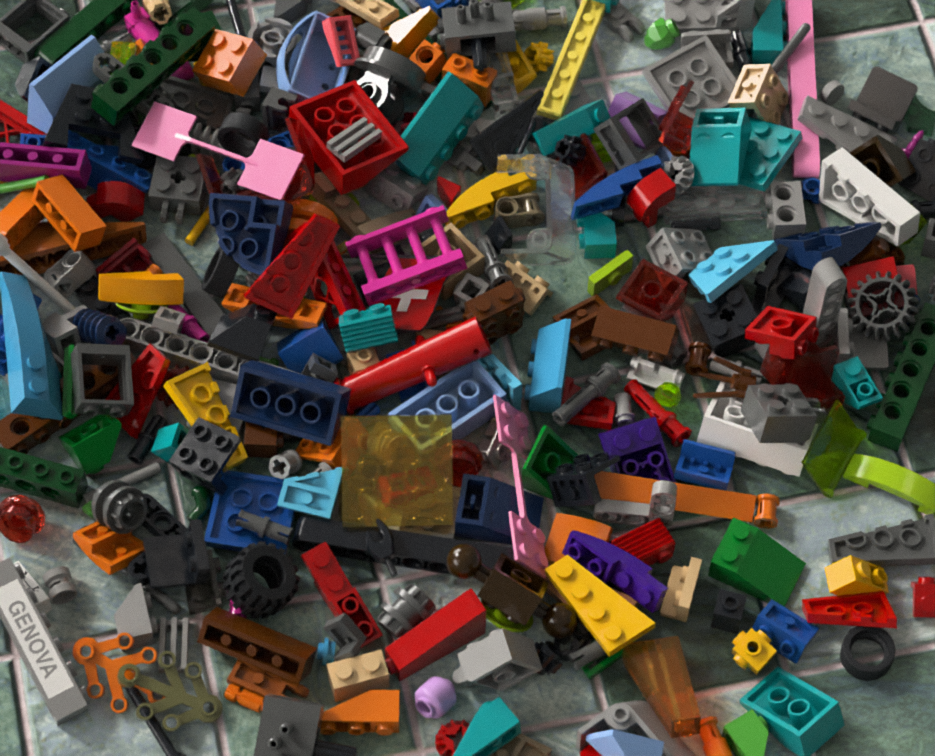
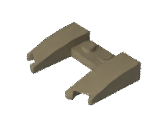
M323 171L310 176L307 190L320 204L326 206L335 214L338 224L351 238L357 235H366L416 216V212L412 208L371 220L349 196V194L366 187L368 183L341 195ZM407 237V238H404V239H402V240L396 241V242H394L393 244L396 245V244H398V243H400V242H402V241H405V240L408 239V237ZM384 247L375 249L373 251H370L369 253L377 254L383 251Z

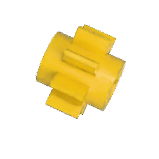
M541 41L538 44L531 42L530 46L524 51L525 56L537 73L539 71L547 72V68L554 61V50L547 49L548 43Z

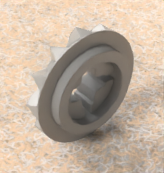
M672 156L670 161H664L665 166L662 170L669 177L675 174V170L679 172V174L675 175V180L670 178L676 184L675 196L684 193L692 184L694 166L684 156Z

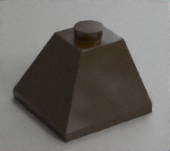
M876 135L850 152L854 158L889 187L916 172L903 149L880 135Z

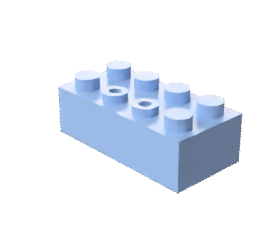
M317 10L304 17L295 25L283 42L277 58L276 77L278 87L281 90L297 95L298 103L343 85L350 67L337 68L322 26V21L330 16ZM336 27L337 31H341L340 27ZM296 34H299L302 39L291 54L287 78L284 63L285 51L291 39ZM338 36L339 40H345L344 36ZM347 45L340 46L341 50L348 49ZM350 54L342 55L343 60L352 59Z

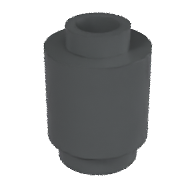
M369 22L359 25L355 31L357 45L364 49H367L368 46H379L390 50L393 38L389 36V33Z

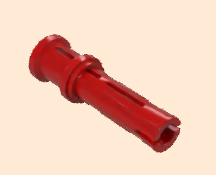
M637 379L627 383L624 387V392L628 393L650 417H656L660 432H664L672 440L671 444L674 447H679L685 439L687 440L690 437L692 430L689 427H684L676 419L677 415L674 412L667 411Z

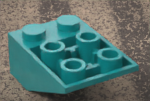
M746 108L696 109L690 147V161L694 166V179L690 186L739 185L752 131Z

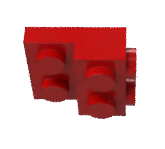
M767 306L745 329V339L753 340L758 344H770L769 354L780 356L783 359L794 360L798 355L804 356L806 354L809 343H816L819 336V328H816L817 317Z

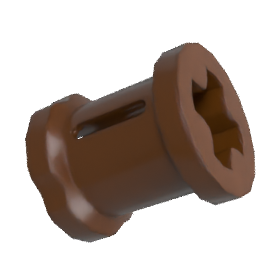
M703 342L691 343L688 347L690 353L689 362L685 364L686 372L692 376H698V371L708 373L707 361L712 353L711 346Z

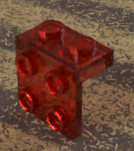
M691 80L687 86L681 85L658 130L662 131L658 141L669 146L673 151L681 152L684 155L691 144L694 119L681 113L680 110L694 84Z
M833 345L806 352L804 355L798 354L792 362L786 383L798 385L805 398H817L820 401L821 409L842 405L845 395L831 381L833 368L840 349Z

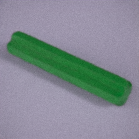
M69 345L64 349L62 415L69 419H74V417L78 416L74 412L71 353L75 347L74 345Z

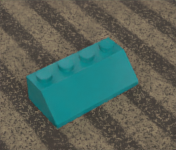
M448 71L402 133L401 138L409 146V150L395 161L397 166L427 186L430 181L436 178L439 168L444 161H447L452 156L453 149L458 142L466 137L468 129L474 120L476 121L481 116L484 105L479 96Z

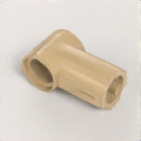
M142 0L143 8L152 21H156L159 25L168 23L169 18L172 16L169 0Z

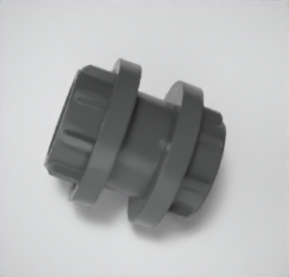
M110 480L96 489L91 502V510L95 520L118 534H127L134 531L143 524L148 512L145 495L137 488L121 480Z
M409 584L405 589L398 586L394 591L398 599L392 605L383 602L379 606L382 613L377 617V621L395 640L426 620L436 610V606L430 598L414 584Z

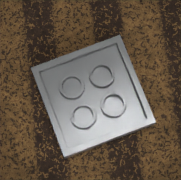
M707 35L662 58L642 71L643 76L680 131L693 125L696 109L730 107L728 101L737 83V80Z

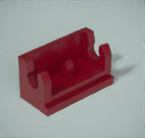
M133 238L95 269L97 279L99 280V274L143 272L151 264H154L150 260L152 255Z

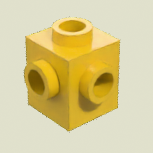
M752 628L747 633L742 630L732 641L735 645L732 649V653L735 655L733 660L742 669L746 670L748 667L756 675L776 655L777 650L769 644L771 639L763 631L758 630L756 632ZM753 647L756 649V652L752 653L748 648Z

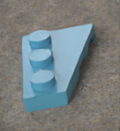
M493 353L490 356L477 360L506 392V402H509L511 406L520 411L521 399L523 398L522 383Z

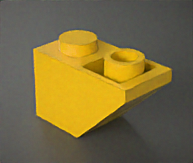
M850 555L825 567L829 592L834 595L884 591L885 595L889 593L888 577L884 568Z

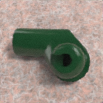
M196 486L191 492V496H194L196 507L187 516L189 522L190 520H202L212 508L209 489L204 486Z

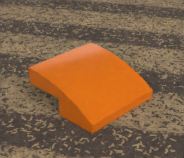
M556 513L544 547L548 566L565 557L562 552L571 531L582 532L609 542L613 531L612 527L587 518Z
M98 522L73 532V538L82 551L109 575L128 567L134 558L144 552L143 541L133 536L132 532L118 534Z

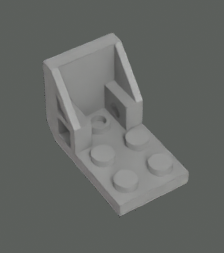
M663 0L665 21L672 18L680 34L690 31H712L715 29H729L731 32L734 30L744 31L751 26L755 0Z

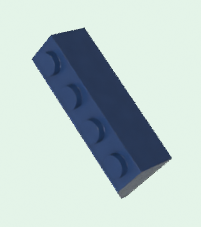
M250 360L240 366L230 417L331 446L345 418L351 388Z

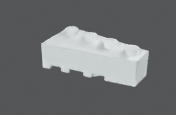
M840 148L822 160L819 201L856 223L881 222L882 227L877 235L896 246L901 245L918 233L920 212L844 148Z

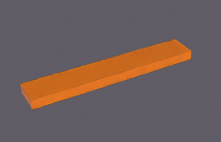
M600 471L594 475L601 499L650 504L653 483L661 481ZM675 483L677 485L675 510L727 519H733L734 517L746 522H752L756 495Z

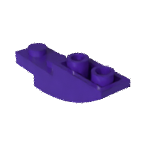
M575 530L570 532L562 554L565 556L569 555L603 583L612 582L650 612L654 613L659 610L668 588L650 575L653 568L630 553L606 541Z

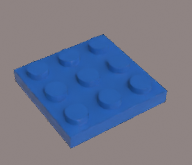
M230 470L226 472L221 471L223 475L221 479L228 488L223 496L217 493L214 495L205 533L206 547L242 551L251 543L257 544L259 541H265L266 545L273 543L276 544L277 549L281 547L285 550L284 554L286 555L288 544L286 545L266 536L264 538L258 537V533L235 526L237 519L248 522V520L238 517L239 512L243 509L262 518L268 516L271 518V521L292 528L295 511L277 506L284 479Z

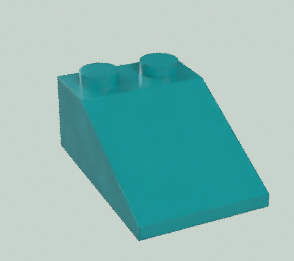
M776 667L739 700L740 704L747 711L753 709L757 716H762L769 727L768 731L785 748L798 756H811L845 726L840 704L837 700L780 667Z

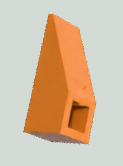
M369 690L324 711L320 733L332 735L336 732H348L351 735H362L365 732H376L382 736L399 733L400 690Z

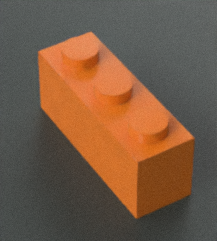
M64 175L37 181L31 201L73 251L77 252L100 245L107 226Z

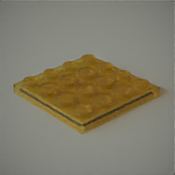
M451 414L341 416L343 527L377 526L376 519L378 518L386 526L453 525Z

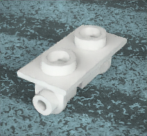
M633 356L630 363L631 368L626 379H637L640 384L676 396L685 373L679 372V369L674 370L642 359V356Z

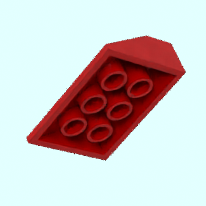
M355 80L289 107L288 128L341 195L364 186L409 150V146ZM365 117L368 119V124L373 123L375 125V130L379 128L382 131V137L344 163L326 148L327 142ZM369 133L360 138L358 142L367 137ZM349 146L346 149H344L342 153L351 148L352 146Z

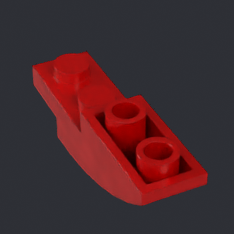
M325 541L303 553L301 558L314 579L313 583L334 617L346 613L367 637L360 648L382 637L383 634L356 588H353L327 542Z

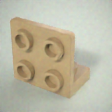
M771 64L744 65L728 104L731 108L754 109L760 120L778 125L785 106L788 104L789 95Z

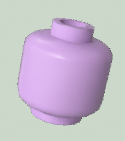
M434 676L429 678L415 692V706L418 712L426 718H441L456 703L457 696L454 685L451 681L442 677Z

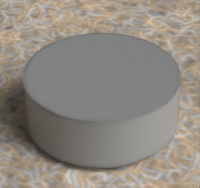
M837 80L830 81L822 89L820 99L829 106L833 105L842 97L845 87Z

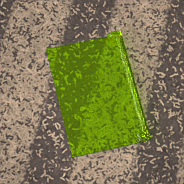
M836 400L801 462L823 495L828 498L833 497L834 489L862 439H865L867 436L864 430L857 429L839 400Z

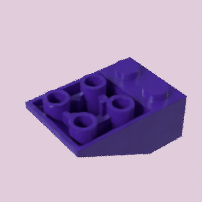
M656 417L646 418L598 434L603 451L608 452V455L620 456V461L609 466L612 473L676 483Z

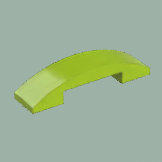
M853 455L843 478L865 488H868L869 484L919 505L918 511L926 515L934 514L935 518V483L895 463L867 455Z

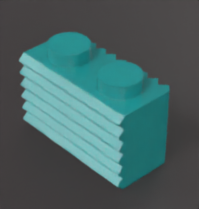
M378 303L370 306L365 311L359 312L357 309H351L339 316V327L346 353L398 342V333L391 305L385 306L383 303Z

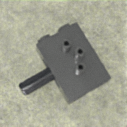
M470 0L469 6L458 5L457 7L441 8L442 18L438 19L441 49L446 48L447 58H450L453 53L464 57L472 56L474 69H479V72H483L484 68H488L489 65L487 54L516 51L511 1L479 4L478 0Z
M270 693L265 695L254 756H357V748L319 740L325 704Z

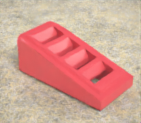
M351 15L329 17L322 21L323 30L337 68L355 66L354 62L360 55ZM336 27H340L341 31H337ZM338 36H344L345 40H339ZM347 45L348 49L341 50L340 46ZM350 54L352 59L343 60L342 55Z

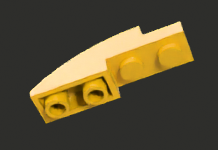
M531 168L509 176L506 169H503L480 180L462 193L446 212L449 222H446L445 226L452 223L457 229H461L469 223L485 220L494 215V205H496L500 198L523 195L535 191L537 175L534 169Z

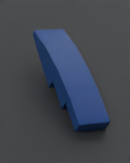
M658 155L627 166L590 188L574 202L571 212L572 220L618 208L623 196L629 195L631 190L643 178L661 168L662 163Z

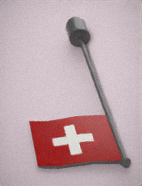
M339 252L342 258H351L349 253ZM369 253L371 259H388L386 254ZM398 255L403 269L417 264L415 255ZM426 256V257H427V259L430 260V259L436 258V257H438V256ZM391 266L384 277L391 275L393 273ZM449 276L379 302L385 306L391 305L397 331H423L435 311L441 291Z

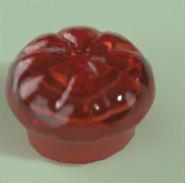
M456 439L440 446L435 456V463L441 478L447 484L461 487L463 474L477 475L483 467L484 459L482 452L475 444Z
M12 495L6 497L0 503V532L10 541L26 543L30 541L33 535L43 529L46 515L35 499L29 498L26 495Z

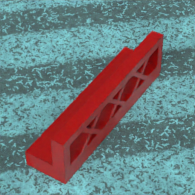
M307 222L303 223L301 226H299L296 230H294L291 234L287 236L289 242L295 237V235L301 230V228ZM333 240L310 284L316 301L327 303L323 316L329 329L339 326V317L335 319L332 313L333 304L336 305L340 315L351 309H357L359 312L366 310ZM322 281L326 283L327 295L323 294L321 290Z

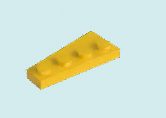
M208 362L174 377L164 384L163 387L191 427L197 418H202L239 436L236 427L231 425L228 418L230 413L227 406L223 405L220 399L218 384L212 380L210 375L211 368ZM240 442L223 468V472L244 463L248 458L242 442Z
M569 555L545 568V575L569 606L574 609L579 619L609 657L655 628L654 621Z

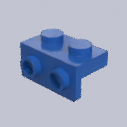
M685 439L675 469L674 479L727 491L736 453Z

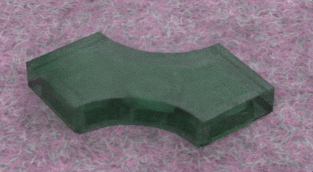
M915 95L904 117L907 132L917 134L922 130L924 135L932 137L935 126V111L922 105Z

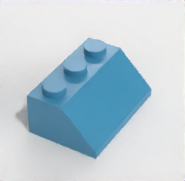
M566 318L542 327L538 330V338H532L531 354L535 355L534 362L529 361L527 377H532L531 384H526L524 400H529V411L553 413L561 407L569 351L571 319Z

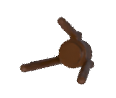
M717 356L714 357L715 362L738 372V374L734 373L732 377L702 371L697 372V375L700 377L731 383L730 387L735 391L694 393V398L738 397L744 399L748 385H756V375L751 374L752 370L741 368Z

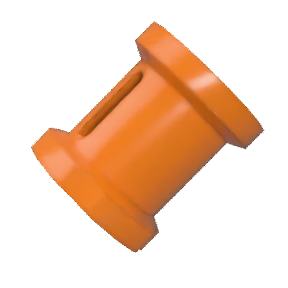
M773 494L757 495L755 502L758 508L754 525L766 529L777 527L776 510L780 505V498Z

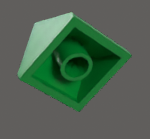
M543 425L522 468L521 476L524 489L553 500L546 477L556 472L555 468L557 466L574 462L573 458L578 456V454L547 425Z

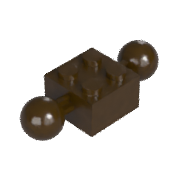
M459 544L449 551L446 559L449 572L458 579L466 580L474 577L482 582L483 585L477 596L481 598L482 603L487 607L499 609L505 613L507 619L516 624L526 625L532 614L542 619L545 632L557 639L566 638L575 631L578 618L571 606L565 603L550 605L542 600L549 581L503 553H501L491 569L482 563L480 552L470 544Z

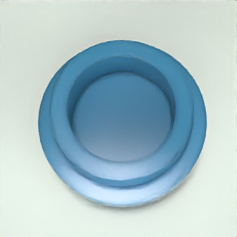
M325 638L324 643H318L317 659L322 660V666H326V663L334 662L336 642L329 641V638Z

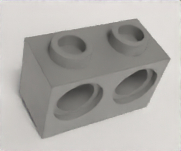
M801 181L772 182L769 185L768 192L764 193V207L769 208V214H767L766 218L767 229L772 230V238L778 239L796 233L804 234L806 218Z

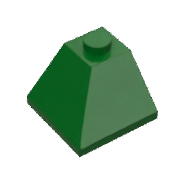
M99 414L62 434L58 439L78 469L85 470L86 475L100 472L104 465L110 462L122 424L120 420L110 415Z

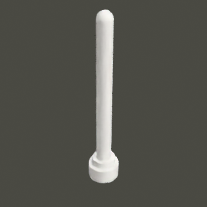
M0 232V256L7 259L65 313L75 309V306L9 248L8 239Z

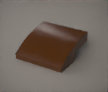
M597 294L553 316L554 323L566 318L571 319L569 345L582 361L604 350V348L597 346V342L594 341L591 335L600 306L610 307Z

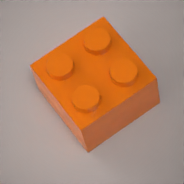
M215 29L192 72L207 87L244 97L267 54L251 38Z

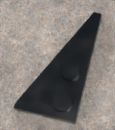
M539 89L468 141L490 174L505 169L508 161L511 160L517 144L520 143L535 110L537 111L544 95L542 90Z

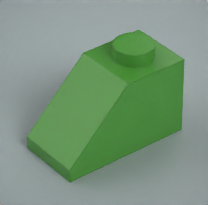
M752 709L726 724L722 737L726 738L735 756H764L769 727L762 716H757Z

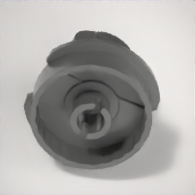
M368 46L363 57L357 58L354 62L356 67L366 72L364 77L359 79L357 83L392 126L398 122L404 112L405 97L421 98L424 93L420 88L426 78V73L413 61L394 51L379 46Z

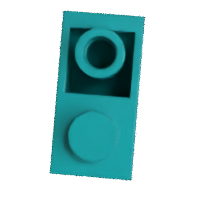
M602 212L577 219V227H582V234H578L579 249H584V259L615 258L617 246L615 222Z
M858 356L834 365L831 383L843 403L859 410L882 401V395Z

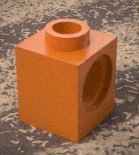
M425 39L408 58L423 69L426 73L424 81L428 84L435 80L448 61L444 55L446 51L441 49L439 44L436 42L431 44ZM433 57L430 62L425 63L428 58Z

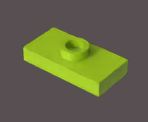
M625 250L589 276L587 292L594 296L608 286L616 285L622 279V276L632 270L633 255L628 250Z

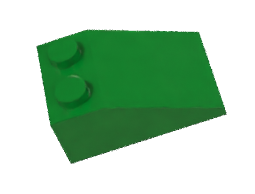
M733 517L711 560L708 576L766 603L774 600L785 607L806 563L759 528Z

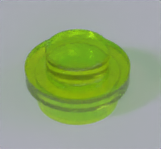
M664 382L656 388L654 397L662 406L675 407L681 400L680 389L674 383Z

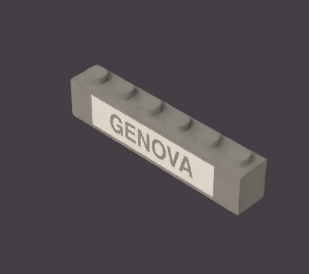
M9 557L0 562V618L58 726L87 711L88 705L86 702L90 698L83 685L77 686L73 678L77 676V673L70 660L64 661L61 655L64 649L57 636L52 638L47 628L51 627V624L45 612H38L35 606L38 599L31 587L26 589L22 581L25 575L19 563L13 564Z

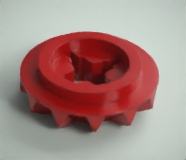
M452 719L449 723L441 725L435 738V746L440 756H453L455 753L454 741L451 738H456L459 732H462L463 738L470 725L464 719L461 721Z

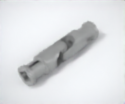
M560 6V9L545 10L544 7L526 10H512L515 31L522 29L543 30L551 26L567 27L565 6Z

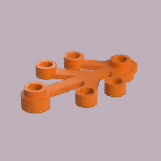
M123 632L116 638L97 642L90 637L81 638L73 646V657L79 664L85 667L89 684L86 691L89 697L99 699L105 693L104 685L99 682L97 664L106 669L113 698L110 703L111 709L115 713L126 712L129 702L124 697L122 686L117 680L119 669L125 664H153L158 659L157 650L153 647H145L141 652L110 659L102 653L117 648L123 650L130 649L134 645V638L131 634ZM123 636H128L130 643L124 647L121 645L120 640ZM85 646L91 648V654L87 657L82 654V649ZM148 650L154 653V657L150 661H147L144 657L145 652ZM130 670L124 672L126 679L131 680L135 677L134 672ZM94 685L100 687V693L97 696L91 693V688ZM138 685L134 686L148 695L150 703L159 701L154 698V692ZM118 699L124 701V708L122 710H117L115 707Z

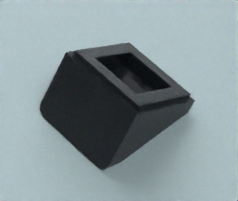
M499 216L485 233V235L490 237L497 255L511 250L513 236L503 217Z

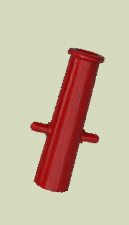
M475 316L426 340L423 336L418 335L415 338L416 345L343 379L336 377L333 382L334 384L351 388L346 413L352 416L354 415V410L425 381L429 386L433 387L437 384L436 377L492 355L490 344L478 318Z

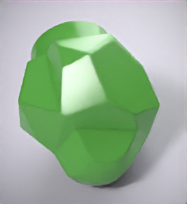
M659 18L647 29L644 43L650 49H666L674 44L675 38L680 36V31L672 18L666 21L664 18Z

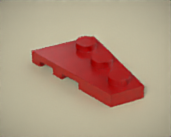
M884 591L802 599V610L808 623L897 629V618Z

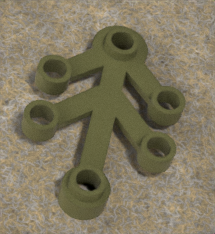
M171 651L162 652L158 658V664L164 669L170 686L141 674L139 668L134 664H125L119 669L117 680L122 687L133 688L138 685L166 697L151 704H140L136 709V717L140 721H148L153 715L180 704L192 709L180 715H166L162 721V727L165 731L175 732L179 726L197 719L204 723H212L221 716L222 703L216 696L208 694L201 677L202 667L197 662L188 663L184 670L186 678L191 680L197 697L186 693L175 666L176 657ZM163 656H170L172 663L169 665L162 662ZM189 667H196L198 674L196 676L190 675L188 673ZM131 670L134 672L135 677L131 680L126 679L124 672ZM204 704H211L214 708L213 712H205L203 709ZM146 707L149 709L150 715L143 717L140 715L139 710ZM167 719H174L176 726L169 728L166 725Z

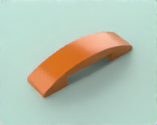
M231 283L221 303L224 308L232 312L250 304H259L244 297V294L250 287ZM303 298L292 319L277 313L274 326L290 329L318 327L327 308V303Z

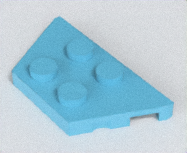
M764 241L718 248L712 256L700 262L688 274L690 281L694 287H697L700 294H704L706 300L712 303L778 250L775 241Z

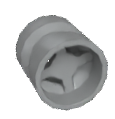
M55 567L43 575L45 586L50 589L48 594L53 604L67 603L78 594L75 585L70 581L72 576L68 567Z

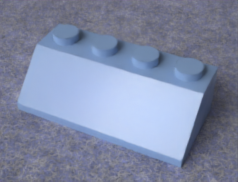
M90 35L29 84L28 124L48 133L71 84L96 88L101 83L105 84L92 70L95 56L99 53H105L94 36ZM100 64V67H104V66H107V67H108L109 65H108V64H105V65H101V64Z

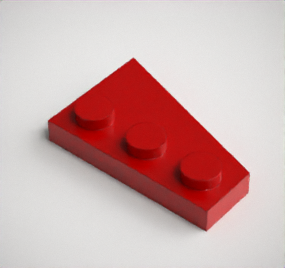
M150 343L131 366L134 406L128 415L116 418L120 420L121 427L135 439L138 438V434L143 427L171 363L157 347ZM119 384L114 387L105 400H120Z

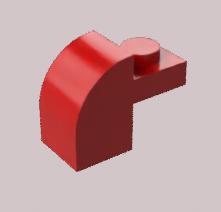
M662 168L643 178L631 190L626 200L633 209L635 218L639 222H643L647 228L655 225L658 209L675 200L676 184Z
M106 181L97 184V192L88 196L86 202L101 219L112 215L122 222H129L143 215L145 193L124 182Z

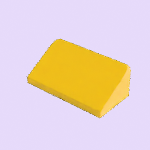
M517 41L516 51L494 53L499 65L517 94L522 92L537 77L536 72Z

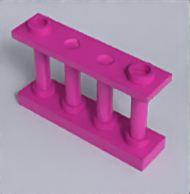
M444 205L431 207L421 214L366 235H357L350 241L345 242L351 258L357 256L360 258L368 280L367 284L362 285L361 288L369 306L468 269L461 249L452 250L442 224L449 222ZM433 228L442 255L429 260L426 257L418 233ZM408 237L417 264L403 269L393 243ZM384 247L393 273L386 277L378 278L369 252Z

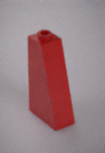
M471 588L385 648V663L390 675L395 674L400 682L486 633V609Z

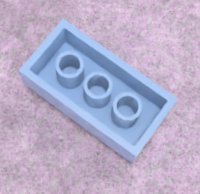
M475 361L449 372L437 380L435 386H428L389 412L388 426L412 440L415 447V460L422 466L488 422L492 417H495L493 395H497L506 401V392L482 365Z

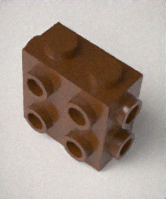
M509 280L465 302L463 319L467 321L476 316L489 344L492 345L499 338L507 334L512 335L523 327V315H525L524 293Z

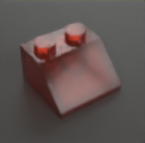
M642 259L617 294L616 299L655 320L665 322L673 318L686 299L688 282Z

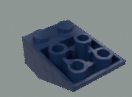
M463 474L455 519V537L513 545L508 512L512 511L519 516L516 487L491 477ZM524 491L528 520L532 525L539 528L544 498Z

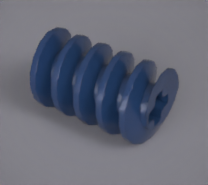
M85 308L78 311L73 319L72 324L77 326L81 341L90 344L122 345L125 341L127 328L115 316Z

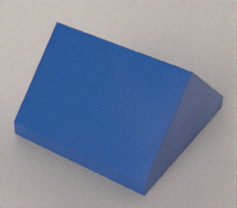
M323 317L318 327L298 329L277 342L278 354L288 370L300 374L312 353L334 364L344 360Z

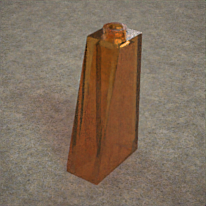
M672 636L633 642L624 647L623 664L671 738L690 737L700 734L701 716L679 637Z

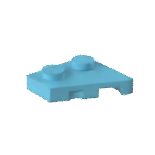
M337 467L334 470L320 473L314 472L302 477L296 476L284 479L277 506L331 520L345 469Z

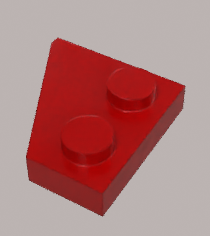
M566 377L561 406L581 389L574 384V379L571 377ZM606 397L595 398L571 418L567 424L611 430L615 402Z

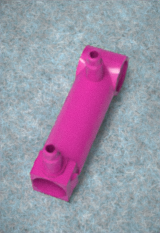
M132 1L131 13L124 16L126 30L136 41L140 38L145 43L150 40L154 41L158 37L160 30L150 19V16L143 7H140L138 1ZM187 61L171 76L188 81L194 77V73L190 63Z

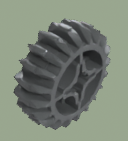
M877 271L875 279H872L867 274V283L864 284L858 280L857 285L860 290L852 289L851 294L854 298H849L847 301L852 306L847 311L849 315L853 316L851 318L853 325L858 324L856 330L859 333L865 330L864 335L868 339L874 333L875 341H880L881 335L885 336L886 341H890V334L893 333L897 338H900L899 330L902 329L908 332L910 329L906 323L915 324L916 320L912 315L919 314V309L915 307V305L919 304V299L913 297L916 294L915 288H909V280L901 282L902 277L900 274H897L892 279L890 271L886 272L885 277H882L880 271ZM885 288L881 294H872V292L878 289ZM896 291L904 298L903 311L898 309V306L893 303ZM864 302L868 303L869 307L873 309L871 321H868L862 314ZM884 302L888 304L887 309L883 307V310H879V304L882 303L883 305ZM887 318L895 319L890 323L881 324Z

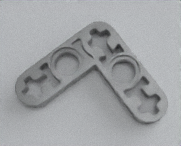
M664 480L654 482L650 504L601 499L599 503L594 505L593 516L601 522L642 526L659 517L664 526L668 528L673 522L677 485L671 481Z

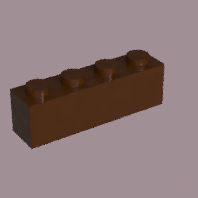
M219 607L214 608L204 617L197 640L200 644L298 684L311 673L318 649Z

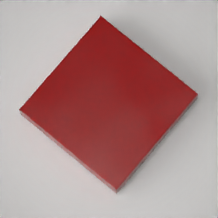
M894 256L842 268L843 274L847 278L846 287L849 298H854L851 294L852 289L860 290L857 285L858 280L864 284L867 283V274L872 279L876 278L875 274L877 271H880L882 277H885L886 272L890 271L892 279L898 274ZM885 288L878 289L872 292V294H881ZM896 291L893 303L898 306V309H903L904 299ZM864 302L862 307L863 316H872L873 309L869 307L868 303ZM886 302L883 305L882 303L879 304V310H883V307L887 309L888 304Z

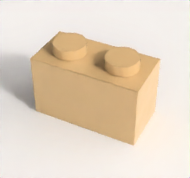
M382 650L327 664L328 680L335 702L354 698L369 690L389 688V673Z

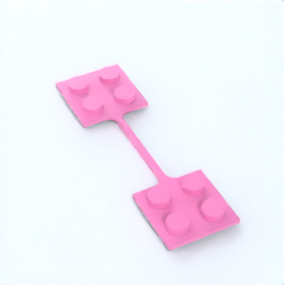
M154 101L131 145L132 147L175 162L181 148L185 144L197 145L245 163V170L237 183L239 186L280 201L283 200L305 156L304 154L260 139L253 154L245 158L190 138V131L198 117Z
M493 395L499 442L512 451V465L519 516L512 511L508 512L515 561L545 579L547 577L545 575V568L548 567V559L544 550L545 536L541 529L532 525L528 520L519 455L527 460L532 449L527 429L529 422L523 412H520L499 396Z

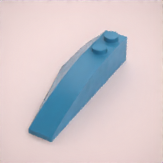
M1 271L0 290L11 413L62 420L59 370L28 280L24 275Z

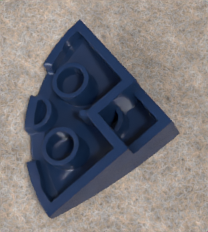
M210 193V223L215 227L219 238L217 242L228 257L232 256L241 265L240 267L261 275L283 249L291 221L293 205L286 201L260 199L256 196Z
M881 222L856 223L854 226L844 227L837 225L820 228L819 232L796 233L773 241H775L776 246L782 244L789 247L787 257L804 268L813 270L818 262L828 257L834 258L840 267L860 253L873 240L882 226Z

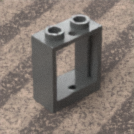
M21 0L0 18V45L22 62L27 63L34 59L36 48L70 20V16L64 9H59L53 5L50 0ZM37 12L54 25L30 44L14 31Z
M644 98L594 128V131L619 170L637 163L670 141ZM627 116L646 147L641 152H638L619 121Z
M77 343L71 353L75 414H83L87 417L104 414L114 418L128 415L134 406L130 345ZM82 365L117 366L120 400L85 399Z

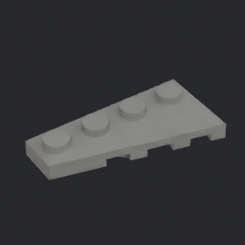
M810 96L803 100L797 119L822 139L828 138L832 141L837 150L844 148L848 153L876 135L882 136L893 144L896 143L897 139Z

